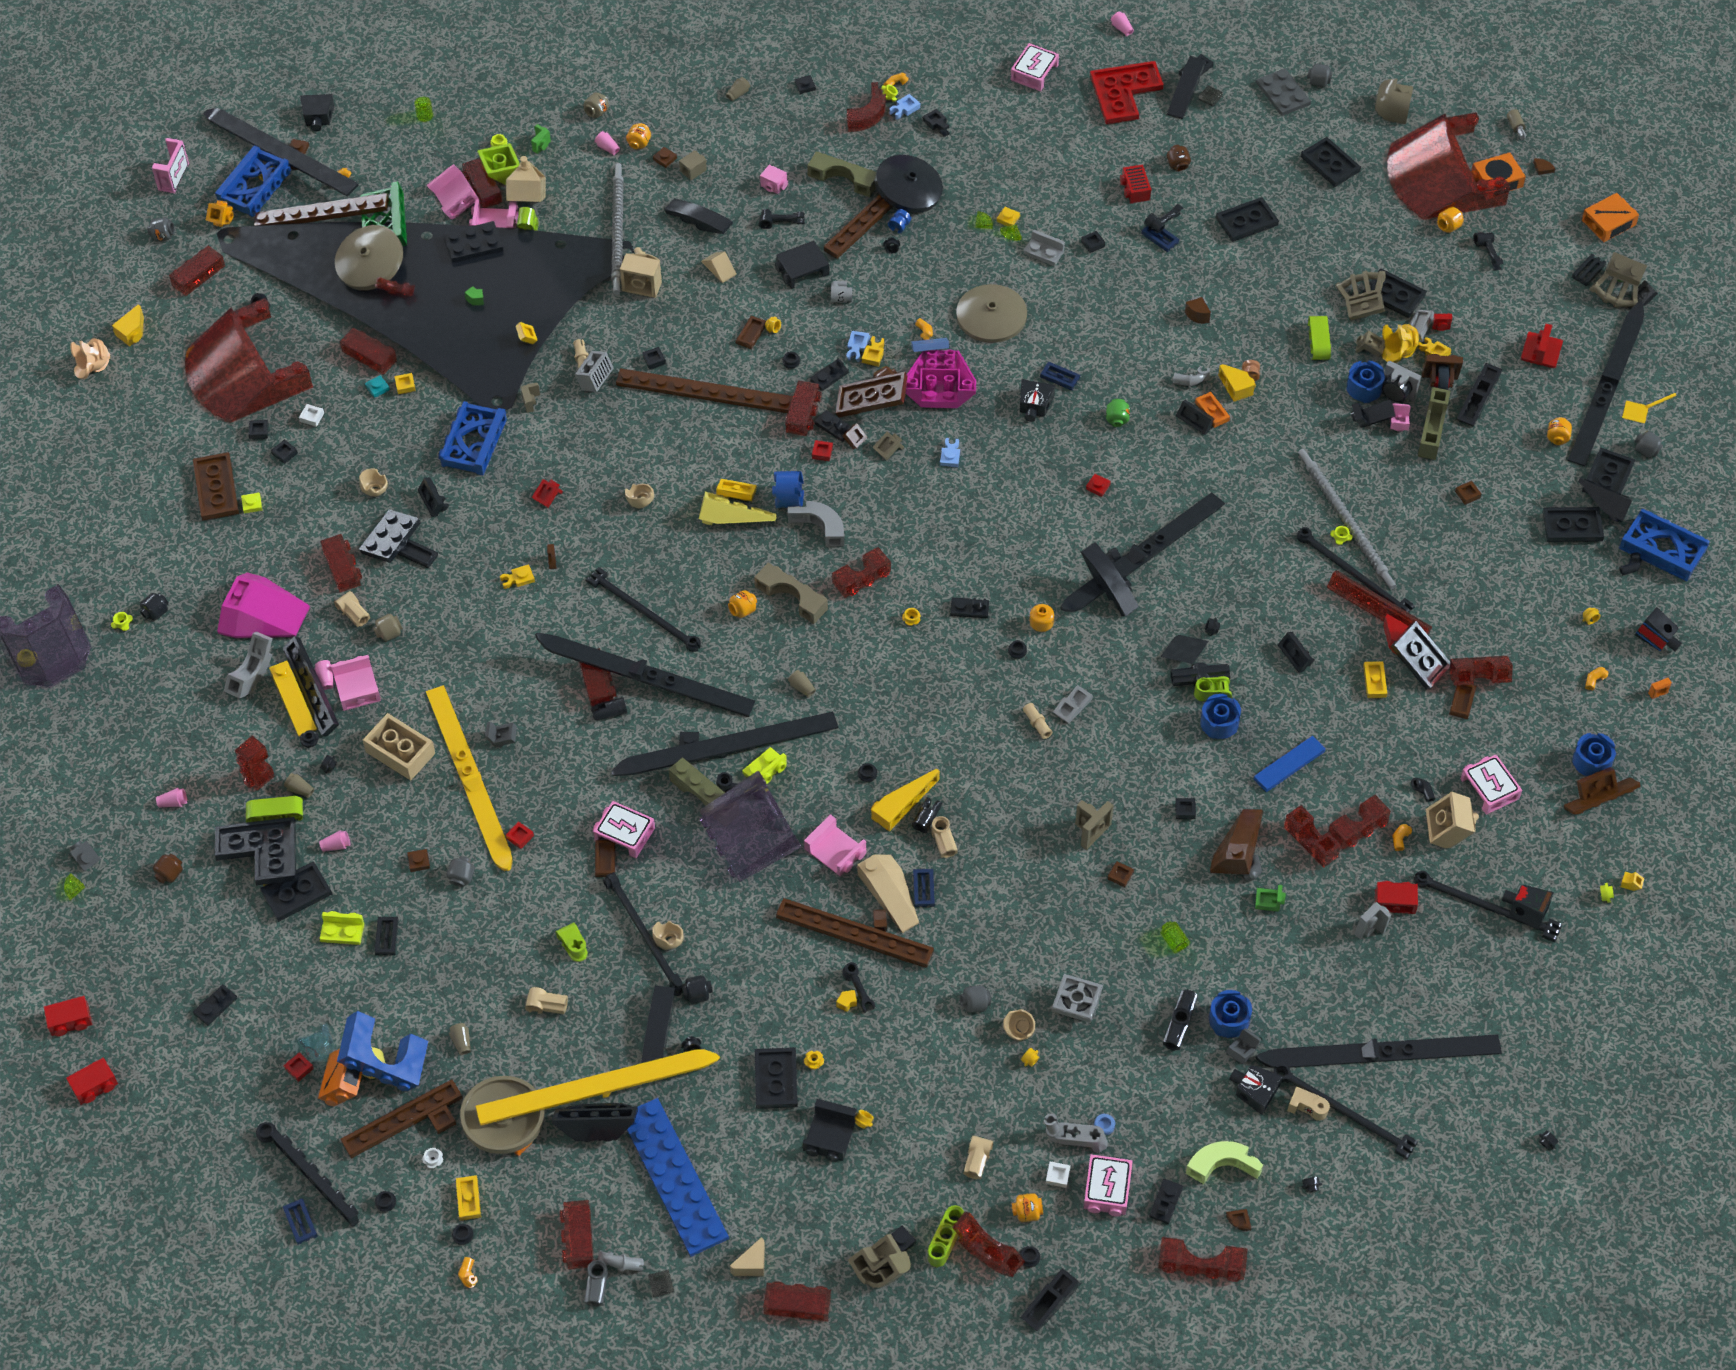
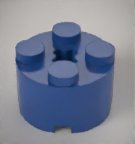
M1368 360L1363 363L1361 361L1354 363L1349 370L1346 386L1349 395L1363 403H1370L1378 399L1382 394V385L1385 381L1382 366Z
M775 471L774 482H776V486L772 487L773 497H776L775 507H802L804 499L802 472Z
M1225 694L1210 696L1202 707L1201 728L1213 739L1231 737L1237 732L1239 727L1241 707L1237 700L1231 699Z
M1587 733L1579 739L1573 754L1572 763L1576 770L1584 776H1589L1612 767L1616 756L1615 744L1604 734Z
M1235 990L1220 992L1213 999L1209 1013V1024L1218 1036L1235 1038L1240 1036L1244 1028L1248 1029L1252 1014L1250 1000Z

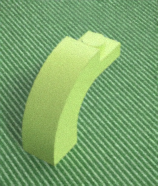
M1222 1141L1209 1144L1200 1149L1188 1163L1186 1174L1204 1184L1213 1170L1228 1165L1237 1167L1258 1179L1262 1172L1263 1164L1257 1158L1247 1156L1249 1147L1236 1142Z

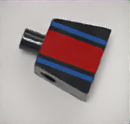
M1657 607L1635 633V636L1658 651H1661L1667 645L1676 652L1682 642L1674 637L1675 633L1679 630L1678 626Z

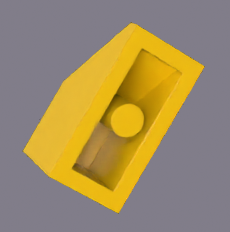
M137 305L112 325L115 336L128 346L137 343L143 336L144 315L141 306Z
M1224 364L1219 366L1218 376L1234 402L1253 396L1256 384L1246 371Z

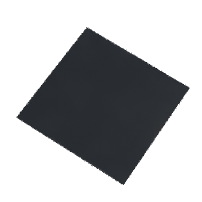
M1177 635L1170 642L1161 657L1193 664L1209 641Z

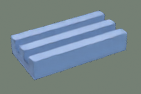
M947 338L911 341L914 352L949 348Z

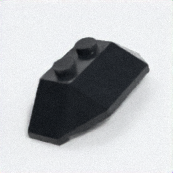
M625 1103L578 1104L564 1109H555L552 1124L575 1141L609 1142L617 1140L635 1122L638 1107Z

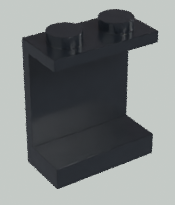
M814 240L776 254L775 268L778 273H782L784 283L786 285L789 284L791 289L795 288L794 280L816 271H820L823 277L829 275V263Z
M817 1099L815 1114L807 1139L803 1140V1151H806L808 1155L813 1157L818 1155L825 1156L826 1159L832 1162L844 1161L854 1129L857 1109Z

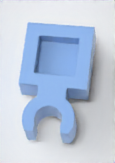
M908 94L897 101V106L890 107L889 114L895 113V119L898 120L902 117V114L908 116L920 109V103L912 95Z
M852 331L847 345L849 349L847 352L848 360H851V357L856 355V361H861L860 352H864L866 345H868L869 333Z
M946 438V448H942L940 466L958 467L960 449L957 448L959 447V439H956L954 444H950L949 438Z

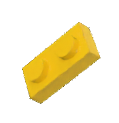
M721 479L716 488V495L752 501L757 485Z
M1383 661L1364 662L1367 698H1387Z
M477 1175L456 1178L459 1219L481 1218Z

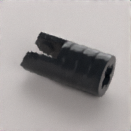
M624 697L595 704L590 709L595 721L627 714Z
M926 797L912 822V827L915 830L927 833L942 807L941 801L937 800L933 807L929 809L931 799Z

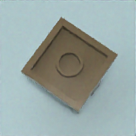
M1083 800L1077 805L1075 824L1082 829L1081 846L1086 850L1112 824L1114 805L1109 801L1098 811L1093 805L1087 804Z

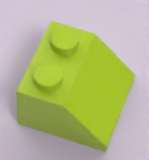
M511 143L478 150V155L488 177L506 185V179L520 165Z

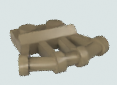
M1613 252L1604 274L1589 290L1595 292L1603 300L1602 302L1606 304L1609 302L1614 304L1616 308H1633L1638 303V286L1647 265ZM1611 276V282L1605 293L1599 286ZM1617 280L1623 281L1624 283L1617 298L1611 296ZM1628 285H1632V299L1623 300Z
M1366 270L1362 274H1351L1343 282L1335 284L1337 290L1346 300L1350 321L1385 312L1381 294L1382 285L1385 281V271H1379L1378 273L1367 272ZM1369 279L1377 280L1375 290L1371 291ZM1364 280L1366 292L1359 294L1357 282ZM1351 284L1354 296H1349L1344 290Z

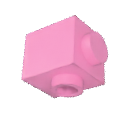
M768 165L760 175L761 187L765 188L768 192L779 194L788 185L787 172Z

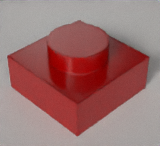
M1434 314L1432 330H1449L1452 323V314Z
M815 440L812 459L830 461L833 443Z
M1094 474L1086 485V490L1102 497L1110 486L1111 481Z
M518 821L506 834V839L522 849L533 838L534 833Z
M300 1052L283 1065L285 1070L298 1082L314 1069L313 1065Z

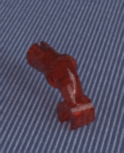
M378 277L376 282L380 283L375 284L376 288L386 290L389 294L402 293L410 296L414 295L415 285H409V283H403L402 285L394 280L389 281L382 277Z

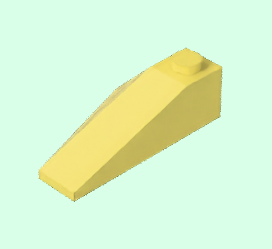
M706 491L699 514V519L702 520V523L708 525L713 523L776 521L775 513L757 507H751L750 510L742 502H733L732 504L728 500L729 498Z

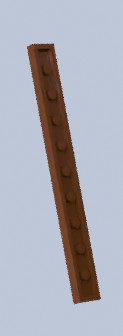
M620 368L616 380V386L788 414L792 413L795 403V396Z

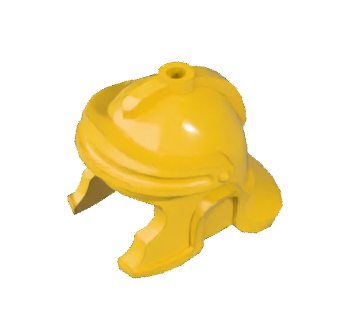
M1409 324L1398 325V329L1393 333L1388 325L1383 326L1382 336L1383 340H1385V348L1381 356L1386 362L1397 363L1401 358H1408L1414 354L1419 341V334L1415 327Z

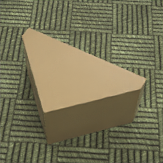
M715 252L701 261L722 283L736 275L726 252Z
M761 1237L730 1265L733 1276H764V1239Z

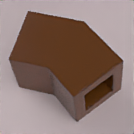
M886 909L873 910L874 928L887 932Z

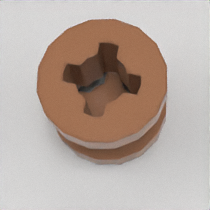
M1255 360L1245 361L1242 364V370L1246 371L1255 382L1258 381L1260 378L1259 362Z

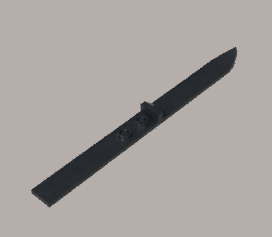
M207 109L203 113L211 123L252 145L260 147L261 150L287 159L290 166L347 197L359 186L357 182L222 109Z
M1642 300L1625 317L1568 458L1570 462L1586 466L1643 324L1644 307Z
M1211 492L1140 545H1132L1130 552L1113 563V565L1124 579L1225 505V502ZM1093 578L1070 594L1064 600L1060 609L1065 612H1076L1105 593L1102 585L1096 584Z
M544 633L535 634L536 639L543 648L553 654L746 717L750 716L755 700L648 666L647 660L644 659L636 662L559 636Z
M832 711L631 756L622 760L612 770L611 774L613 776H629L672 767L682 757L689 763L716 756L722 759L726 758L727 754L837 729L838 724Z
M1497 1034L1378 1042L1377 1039H1371L1368 1043L1279 1048L1262 1052L1255 1056V1058L1267 1067L1275 1068L1278 1064H1285L1292 1068L1502 1054Z

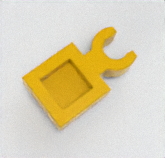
M875 336L871 338V346L866 345L862 356V363L879 367L884 354V338L879 343L875 342Z
M1424 338L1425 344L1418 343V348L1425 352V356L1431 354L1449 356L1451 354V348L1438 341L1432 343L1430 338Z
M529 564L512 569L511 575H500V581L508 580V582L503 583L504 589L510 588L515 583L517 587L535 582Z

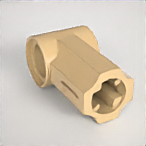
M351 591L334 601L336 608L343 612L342 615H346L357 627L363 626L370 619V615L359 604L358 599Z
M943 816L936 817L932 822V836L935 838L941 858L952 857L958 853L950 830L949 820ZM943 827L944 830H938L937 828Z
M532 987L529 989L525 1010L528 1012L537 1011L538 1014H541L543 1011L565 1014L568 996L547 993L542 988Z
M973 1135L968 1151L969 1156L964 1168V1175L973 1179H981L986 1161L990 1158L989 1153L993 1148L994 1141Z

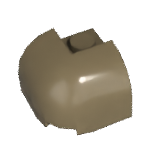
M1398 79L1385 80L1378 88L1375 111L1384 120L1406 124L1413 86L1397 84Z
M891 1234L885 1235L870 1247L862 1248L848 1259L861 1282L875 1288L885 1287L893 1283L910 1270L911 1265L907 1252H901Z

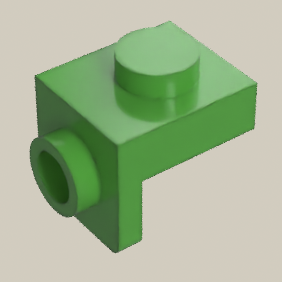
M536 124L534 126L535 137L531 140L532 151L538 154L548 147L551 139L548 129Z
M1278 885L1277 890L1257 888L1255 909L1279 912L1280 905L1285 903L1286 893L1282 892V885Z

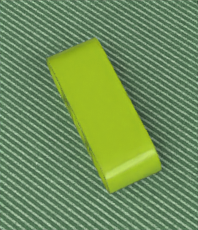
M1309 316V340H1311L1310 349L1311 354H1313L1311 359L1330 360L1331 344L1327 316Z
M298 796L256 799L246 803V823L295 817L298 821L303 819V799Z
M950 1206L946 1210L929 1245L928 1262L933 1267H941L946 1263L963 1228L965 1214L959 1206ZM957 1216L960 1219L958 1221H952L950 1217ZM948 1234L951 1238L943 1239L941 1236ZM935 1252H939L942 1254V1256L937 1258L934 1257L932 1254Z

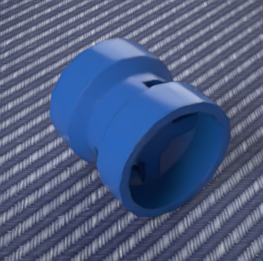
M898 209L894 217L889 220L888 226L892 231L898 228L897 233L900 234L911 221V216L907 211Z

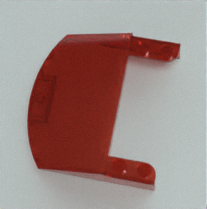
M1477 112L1447 117L1444 113L1391 143L1387 156V173L1391 186L1398 198L1407 205V208L1418 214V217L1421 219L1437 218L1442 211L1450 207H1455L1462 213L1506 205L1510 191L1509 183L1501 176L1495 179H1481L1475 182L1455 137L1457 135L1474 133L1475 126L1479 122Z
M266 298L235 311L231 307L187 348L185 373L192 393L203 407L211 411L213 415L219 416L229 423L313 388L307 366L298 361L293 362L288 367L280 368L274 373H270L246 333L245 328L271 318L269 303Z

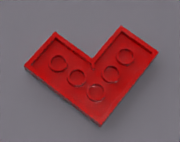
M1155 61L1090 71V78L1106 124L1139 119V112L1132 94L1163 90L1164 86Z

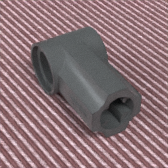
M594 1260L587 1268L588 1279L584 1303L599 1307L604 1304L608 1270L603 1261ZM603 1270L601 1275H593L594 1271Z

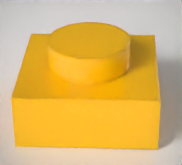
M1004 207L997 217V222L1012 228L1019 219L1020 213Z
M522 322L516 325L518 337L521 341L530 344L538 341L533 326Z
M412 373L394 376L398 394L416 391Z

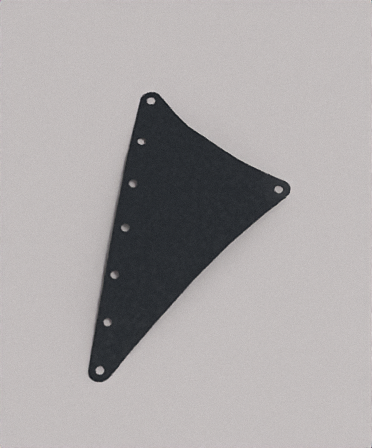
M318 222L227 227L216 233L223 253L267 272L356 317L416 355L455 384L480 406L496 410L498 408L508 410L513 407L529 366L552 331L581 297L612 274V239L496 227L503 245L502 252L452 263L443 233L470 226L406 222L407 245L402 246L403 259L396 274L380 287L371 290H356L347 286L338 276L335 269V257L344 239L354 229L362 228V222ZM386 222L384 226L388 227L392 222ZM291 231H297L299 234L294 240L288 239L287 235ZM428 231L432 233L430 240H423L421 238L423 232ZM227 235H233L235 239L232 243L227 244L224 242V238ZM558 240H562L566 243V247L559 249L555 246V243ZM623 241L622 249L628 248L632 251V254H635L632 243L630 241ZM471 287L482 289L484 305H471L465 299V292ZM522 322L533 326L538 341L534 344L521 341L518 337L516 325ZM494 396L502 397V405H493L491 402Z

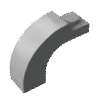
M806 501V507H788V523L816 524L825 533L826 547L844 546L843 522L832 508L815 501Z
M257 631L252 633L247 656L236 671L227 675L224 692L238 698L245 697L252 692L269 666L272 657L269 651L273 638Z

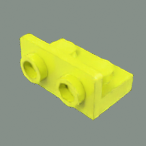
M770 747L743 769L742 773L756 786L766 785L771 781L773 775L777 772L781 773L786 768V755L784 753L779 755Z
M335 911L322 913L323 925L320 942L361 944L364 929L362 915L357 913L342 914Z

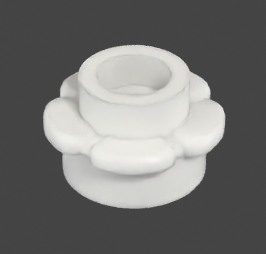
M429 1148L424 1153L423 1163L428 1168L440 1166L443 1162V1154L436 1148Z

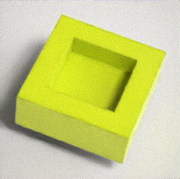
M260 492L241 496L244 514L262 511Z

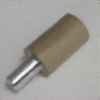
M1513 109L1507 113V118L1513 131L1518 132L1520 138L1523 139L1526 137L1524 132L1526 126L1519 111Z

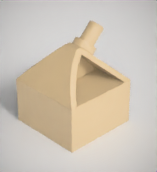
M522 156L520 158V165L506 179V201L541 202L546 196V176L531 164L526 156Z
M640 247L634 249L635 254L626 253L620 267L622 291L656 298L662 283L660 260L653 255L642 252Z
M1450 792L1426 808L1430 843L1443 848H1451L1476 832L1475 824L1479 819V815L1473 813L1469 797Z

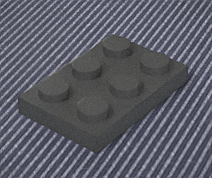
M1286 68L1256 79V84L1281 116L1311 105L1309 97Z

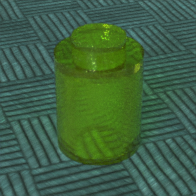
M425 96L418 97L414 101L417 119L421 122H428L433 118L431 100Z
M1169 921L1161 927L1160 934L1173 953H1178L1189 946L1190 940L1177 922Z

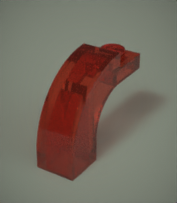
M871 82L872 100L869 104L861 108L847 109L848 132L869 129L883 118L886 111V94H882V89H878V82Z
M964 1212L952 1227L960 1237L958 1241L971 1255L1002 1275L1013 1277L1025 1262L1014 1247L1004 1245L989 1236L969 1212Z

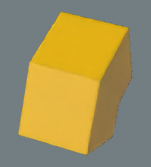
M1625 872L1620 887L1632 891L1642 889L1644 878L1637 872Z
M855 990L842 992L836 1001V1007L848 1012L850 1007L857 1006Z

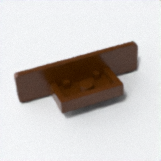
M1609 767L1577 780L1580 798L1564 804V809L1572 814H1581L1585 810L1598 807L1601 803L1608 800H1615L1620 795L1631 793L1635 789L1640 788L1641 785L1640 782L1631 777L1617 782L1615 769Z

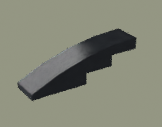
M1194 56L1189 57L1167 115L1180 119L1184 118L1194 97V92L1200 81V75L1205 67L1206 60Z
M675 198L664 209L666 214L680 217L682 222L695 224L696 228L701 231L724 234L733 224L732 220L717 212Z
M1485 363L1457 417L1458 421L1474 427L1502 373L1501 368Z
M1093 542L1083 549L1081 554L1096 584L1102 585L1108 599L1114 601L1121 616H1127L1137 609L1139 605L1129 587L1098 544Z
M656 985L654 987L641 1063L664 1058L668 1030L671 1024L675 988Z

